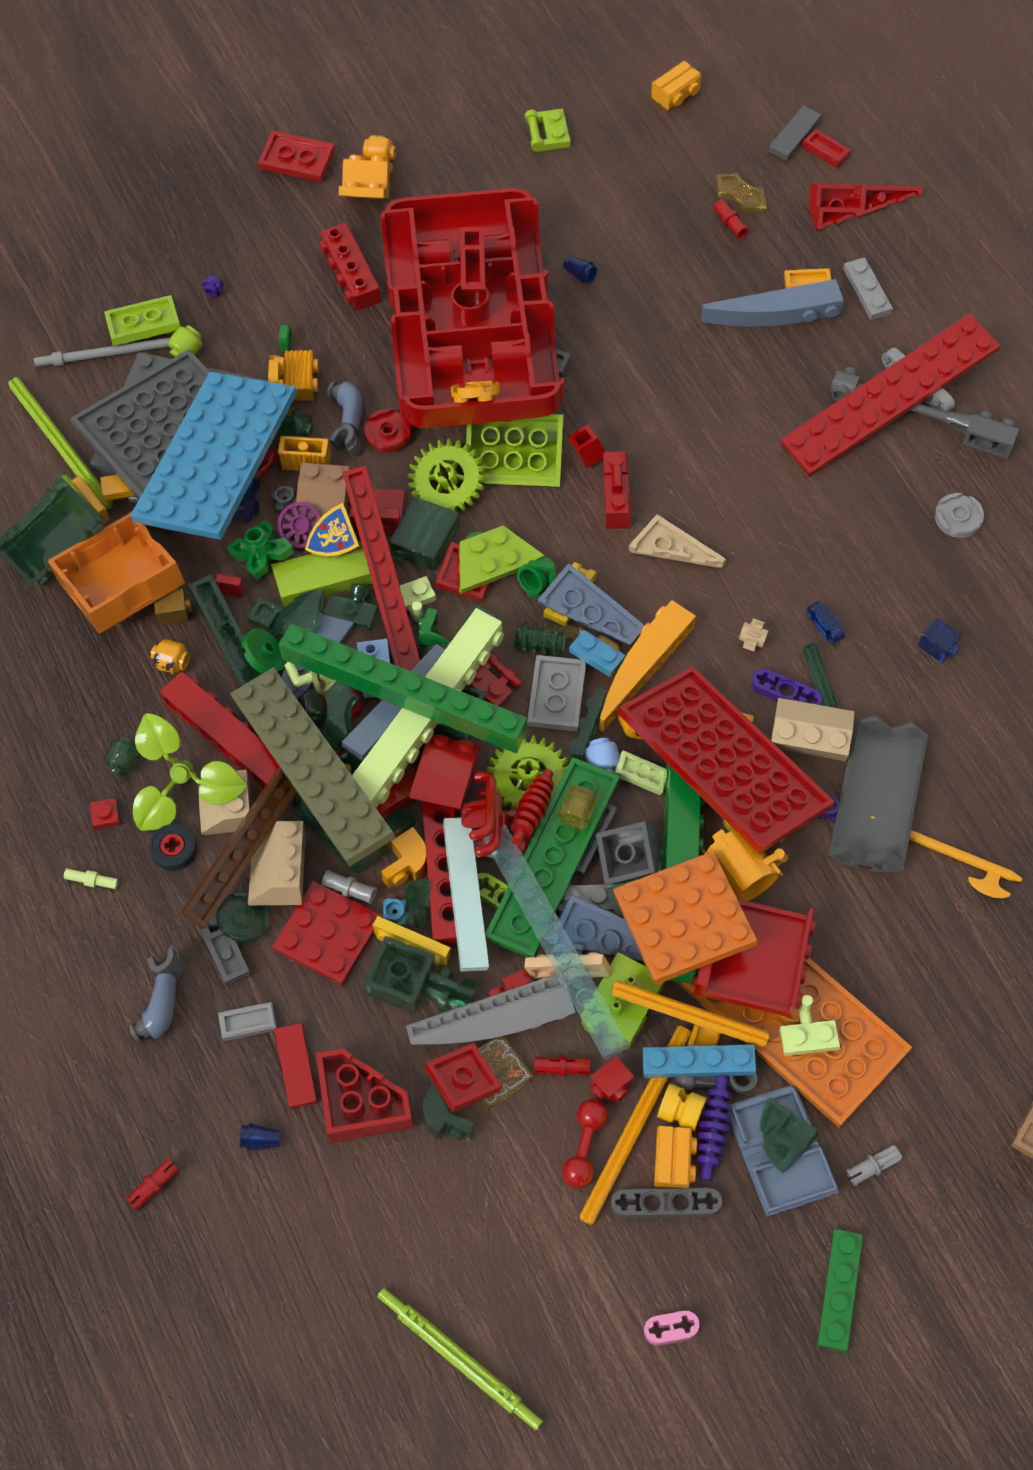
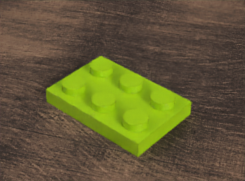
M171 295L104 311L113 346L127 344L140 339H148L164 333H172L180 327Z

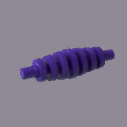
M717 1076L715 1088L708 1091L707 1096L713 1100L705 1101L704 1107L710 1110L702 1111L701 1118L707 1121H700L698 1126L700 1130L705 1131L698 1133V1140L706 1144H698L697 1151L704 1154V1156H697V1163L702 1166L700 1179L705 1181H711L713 1169L720 1166L721 1160L715 1158V1156H722L724 1149L717 1145H726L727 1138L721 1135L729 1134L730 1130L729 1126L724 1125L730 1123V1116L722 1113L730 1112L731 1105L724 1102L731 1100V1093L726 1090L728 1078L725 1076Z

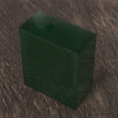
M414 497L390 541L391 555L400 561L414 563L422 569L436 571L460 526L459 513Z

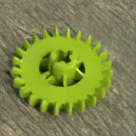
M448 438L446 446H443L441 440L438 439V448L429 443L430 452L421 448L420 451L423 458L414 456L418 465L410 464L411 470L415 472L408 474V478L414 481L408 483L409 488L416 489L411 492L412 497H419L416 502L418 505L425 503L424 509L426 511L433 507L432 511L434 514H437L440 509L444 516L447 515L448 510H451L453 515L456 514L457 508L465 511L464 504L467 503L472 506L471 498L478 499L480 496L476 491L484 489V486L479 483L486 480L484 475H480L485 471L483 465L479 466L482 463V458L477 457L475 459L477 455L475 449L469 453L470 446L468 443L461 449L460 440H457L455 446H453L451 439ZM458 465L463 469L464 476L457 474L456 468ZM440 466H442V467L444 468L445 472L448 473V475H449L448 478H449V480H450V482H451V484H452L454 490H452V488L450 487V485H449L447 479L444 478V476H443L444 473H443V471H442V469H441ZM430 480L437 481L438 486L436 490L431 486ZM463 480L462 485L457 489L458 481ZM442 489H445V490H449V491H450V493H448V494H444V493H440V492H441Z
M535 735L532 736L530 743H527L524 738L517 754L503 749L504 753L495 749L497 759L490 757L489 763L493 767L488 766L486 771L493 774L496 778V790L500 792L502 799H504L502 807L512 805L511 810L517 809L520 798L525 793V791L520 789L522 787L527 789L536 776L543 774V772H540V765L545 769L552 770L554 773L551 779L554 783L551 801L567 769L564 766L567 765L568 758L560 759L562 749L554 752V742L550 746L545 747V738H542V741L536 744ZM511 780L518 781L516 787L512 784Z

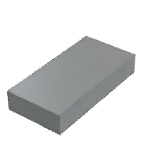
M272 1002L218 1013L223 1041L271 1032L277 1028Z

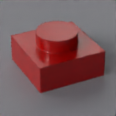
M116 798L90 802L94 830L120 826Z

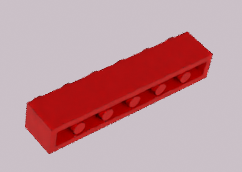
M181 671L160 690L163 703L240 770H247L248 776L264 789L279 767L264 743L254 734L253 728L246 721L241 723L236 718V714L230 707L220 705L218 698L211 691L205 692L196 678L193 676L188 677Z

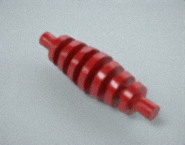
M545 769L542 775L536 776L520 798L511 826V830L514 833L511 839L513 844L520 845L523 838H529L545 815L554 787V783L551 780L554 775L552 770Z

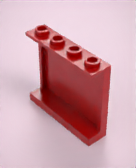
M737 899L757 939V946L700 967L693 995L791 1018L794 1009H800L803 993L798 992L800 984L804 985L807 975V968H803L804 959L809 960L812 944L807 943L809 935L813 936L816 926V920L812 919L813 909L809 908L807 915Z

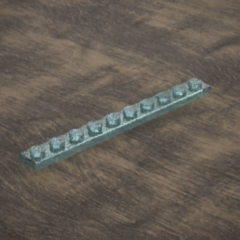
M504 825L501 827L500 845L491 855L605 1061L628 1049L629 1045L519 847L511 842L512 835L507 826ZM490 835L483 838L485 844L489 843Z

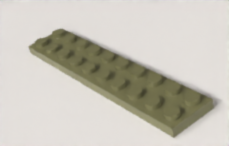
M274 667L230 693L234 702L349 867L395 839L393 831Z

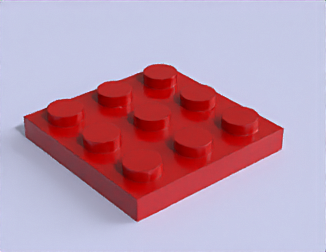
M313 881L302 898V905L296 907L272 948L273 951L343 986L374 935L373 924L377 916L382 918V915Z

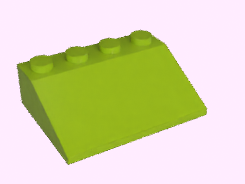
M551 414L546 417L514 420L511 422L500 421L468 424L466 443L470 446L469 453L475 449L477 451L475 459L481 457L482 463L479 466L483 465L485 467V471L480 475H484L486 480L479 483L560 487L564 416L562 414Z

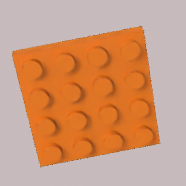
M713 851L613 889L616 901L655 985L757 946V939Z

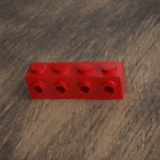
M343 223L320 231L322 241L319 242L321 252L323 255L327 254L328 265L331 271L335 270V277L339 287L345 289L344 296L347 303H352L355 311L381 303L379 286L347 224Z

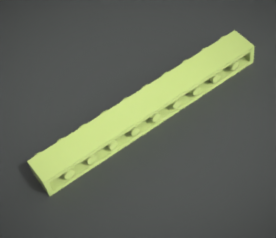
M476 608L425 677L462 692L465 685H470L474 680L479 666L486 664L494 646L497 647L504 637L502 622ZM402 708L352 775L375 808L387 800L390 788L394 783L400 782L405 772L404 769L409 763H413L416 760L420 747L423 743L426 744L430 741L434 732L433 729L439 722Z

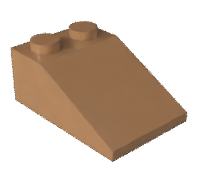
M301 463L296 502H304L314 506L321 516L341 503H344L347 509L349 495L342 472L350 470L349 466ZM298 506L297 510L299 515H301L302 507ZM311 509L307 510L306 517L312 513ZM315 516V517H314L311 521H309V522H317V521H318V517Z

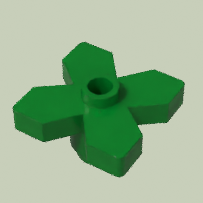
M266 520L248 529L244 539H237L227 547L230 555L236 561L248 560L246 564L247 571L256 580L268 572L269 559L285 560L294 553L292 545L285 538L274 539L275 530Z

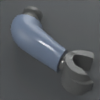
M333 381L328 387L327 395L331 399H336L338 404L343 407L341 427L335 430L329 440L335 449L340 450L341 446L345 443L351 456H359L363 449V444L357 436L364 407L362 392L352 382L345 381L339 384Z
M173 945L170 946L167 952L166 961L161 965L153 956L147 959L149 967L157 976L147 1010L142 1013L143 1018L137 1021L138 1024L134 1022L129 1024L130 1033L136 1042L142 1041L143 1036L145 1038L152 1036L154 1039L161 1037L171 1024L176 981L182 977L186 969L183 955Z

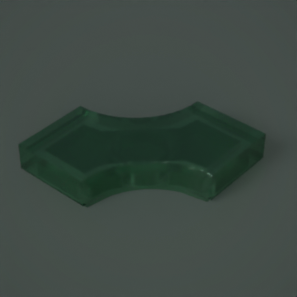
M336 681L323 694L327 702V717L324 725L319 730L334 751H337L342 746V741L353 731L350 716L353 705L358 699L351 687Z

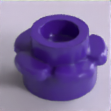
M209 275L206 280L202 281V286L205 287L204 291L208 295L216 296L223 293L224 283L218 277Z

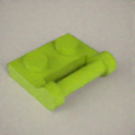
M563 109L541 112L528 110L525 113V120L529 124L532 137L531 147L533 151L539 152L570 147V137ZM543 122L546 135L544 140L540 138L537 123Z

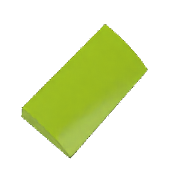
M359 541L360 547L341 556L325 557L309 554L271 564L283 607L373 584L361 541Z

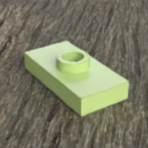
M623 750L620 753L619 763L614 770V774L619 775L622 780L661 795L666 783L667 769Z

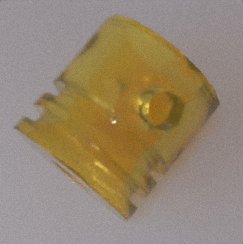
M569 786L561 808L558 811L557 818L569 827L585 829L595 807L597 796L584 787Z

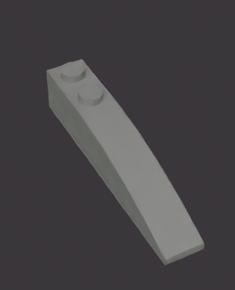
M561 972L406 1026L411 1044L472 1042L496 1038L530 1028H538L544 1023L566 1018L568 1015L575 1013V1009Z

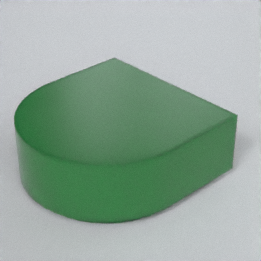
M281 324L279 330V345L283 353L287 350L290 351L293 335L291 326L287 324Z

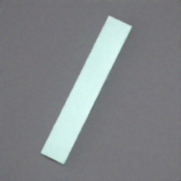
M444 818L443 828L460 971L488 970L489 963L473 840L469 838L472 828H464L461 824V818Z

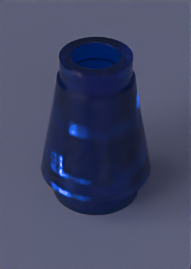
M568 256L563 262V268L582 283H591L597 275V267L591 261Z
M252 1123L242 1125L240 1148H247L246 1151L280 1147L281 1130Z

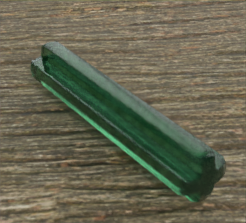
M814 643L806 644L803 647V653L816 690L822 695L821 704L822 706L837 708V701L818 648Z

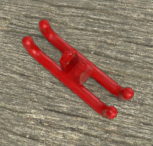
M481 771L473 773L471 779L474 782H486V788H481L477 791L478 798L486 799L464 804L461 808V814H463L461 824L464 828L481 827L470 831L469 838L471 840H480L490 835L489 843L475 849L474 854L477 857H484L495 852L501 842L502 797L500 792L496 790L497 781L495 776L490 772Z

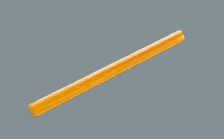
M678 1026L667 1047H684L690 1037V1030L683 1026ZM669 1077L651 1078L580 1214V1219L586 1224H594Z

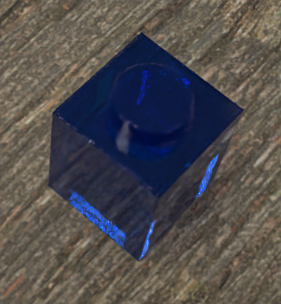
M936 618L922 633L918 647L943 663L948 656L952 658L960 648L958 642L961 634Z

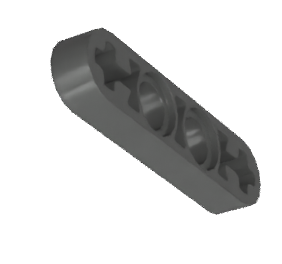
M712 1188L623 1189L614 1193L611 1199V1210L619 1218L715 1216L722 1206L720 1193ZM692 1195L697 1196L696 1202L705 1201L706 1196H711V1200L716 1201L717 1204H713L712 1209H707L706 1204H697V1210H692L694 1203ZM635 1196H640V1211H635L636 1205H628L625 1211L621 1210V1206L616 1205V1203L620 1202L621 1197H625L628 1203H635ZM649 1196H655L660 1201V1207L655 1211H650L644 1206V1200ZM676 1196H684L688 1200L689 1206L685 1210H677L673 1206L672 1200Z

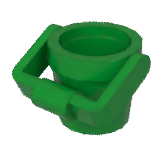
M545 556L530 560L529 563L524 564L517 571V580L520 586L527 592L528 597L539 598L545 592L546 585L548 584L549 587L558 576L556 564Z

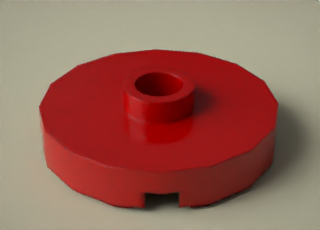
M384 409L373 413L368 418V422L364 427L366 441L372 448L380 452L389 453L400 450L410 441L412 434L411 424L400 413L394 412L393 409Z

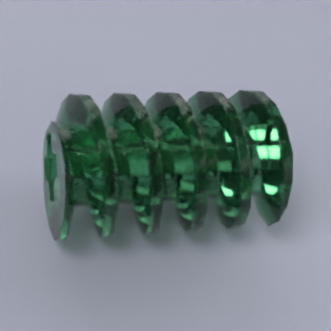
M524 621L521 627L517 625L514 651H518L522 645L524 653H528L532 647L533 654L537 655L542 648L543 656H548L552 650L553 657H558L560 652H562V657L564 658L568 635L567 628L564 627L561 634H558L557 626H554L551 632H548L547 624H544L540 631L536 622L529 629L527 621Z

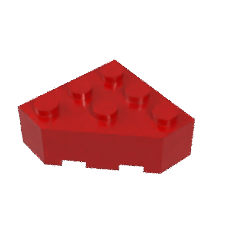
M344 1048L316 1053L326 1130L330 1143L413 1129L408 1094L405 1090L385 1079L382 1074L356 1059L353 1054Z

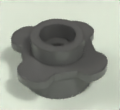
M281 486L272 492L271 496L276 502L275 508L278 511H283L288 505L296 503L297 498L294 497V488Z

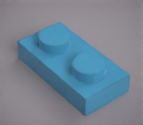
M585 630L580 633L569 647L571 654L610 678L625 659L623 653Z

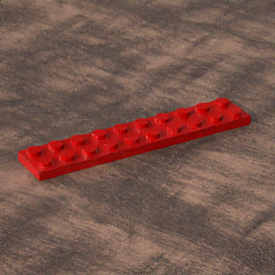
M970 313L783 437L781 445L808 477H811L998 352L1000 345Z

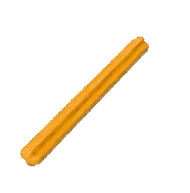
M618 980L612 985L611 995L760 1047H764L768 1042L769 1033L767 1031Z

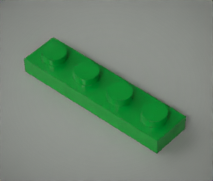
M838 1229L833 1230L817 1347L844 1353L848 1350L862 1234Z

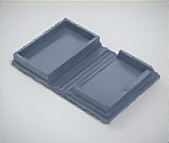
M789 1085L730 1104V1112H726V1114L730 1116L731 1127L766 1217L839 1193L796 1088Z

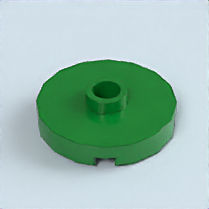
M252 629L243 637L241 645L242 648L245 647V658L259 673L263 674L273 667L278 673L285 667L286 661L282 660L279 642L269 632L262 629Z

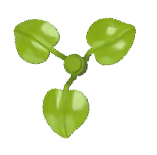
M144 714L135 737V745L138 752L149 760H157L163 756L165 760L173 763V766L170 769L172 781L162 793L156 787L148 786L143 788L135 797L133 818L138 829L142 831L157 830L162 826L169 825L174 820L177 812L174 800L167 797L166 794L176 783L183 784L191 777L197 784H201L199 789L201 799L212 805L228 803L245 790L247 782L232 766L222 761H213L204 766L201 771V779L196 776V772H194L193 765L189 761H178L177 758L174 759L168 755L177 751L180 747V737L177 730L167 720L158 715Z

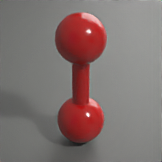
M596 1099L586 1100L579 1106L577 1120L583 1128L576 1156L569 1158L562 1167L563 1180L568 1186L576 1189L586 1187L593 1179V1166L587 1159L594 1131L603 1128L608 1120L606 1106Z

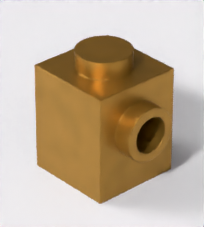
M175 589L154 601L155 615L159 626L189 622L188 613L192 612L190 597H185L183 589Z

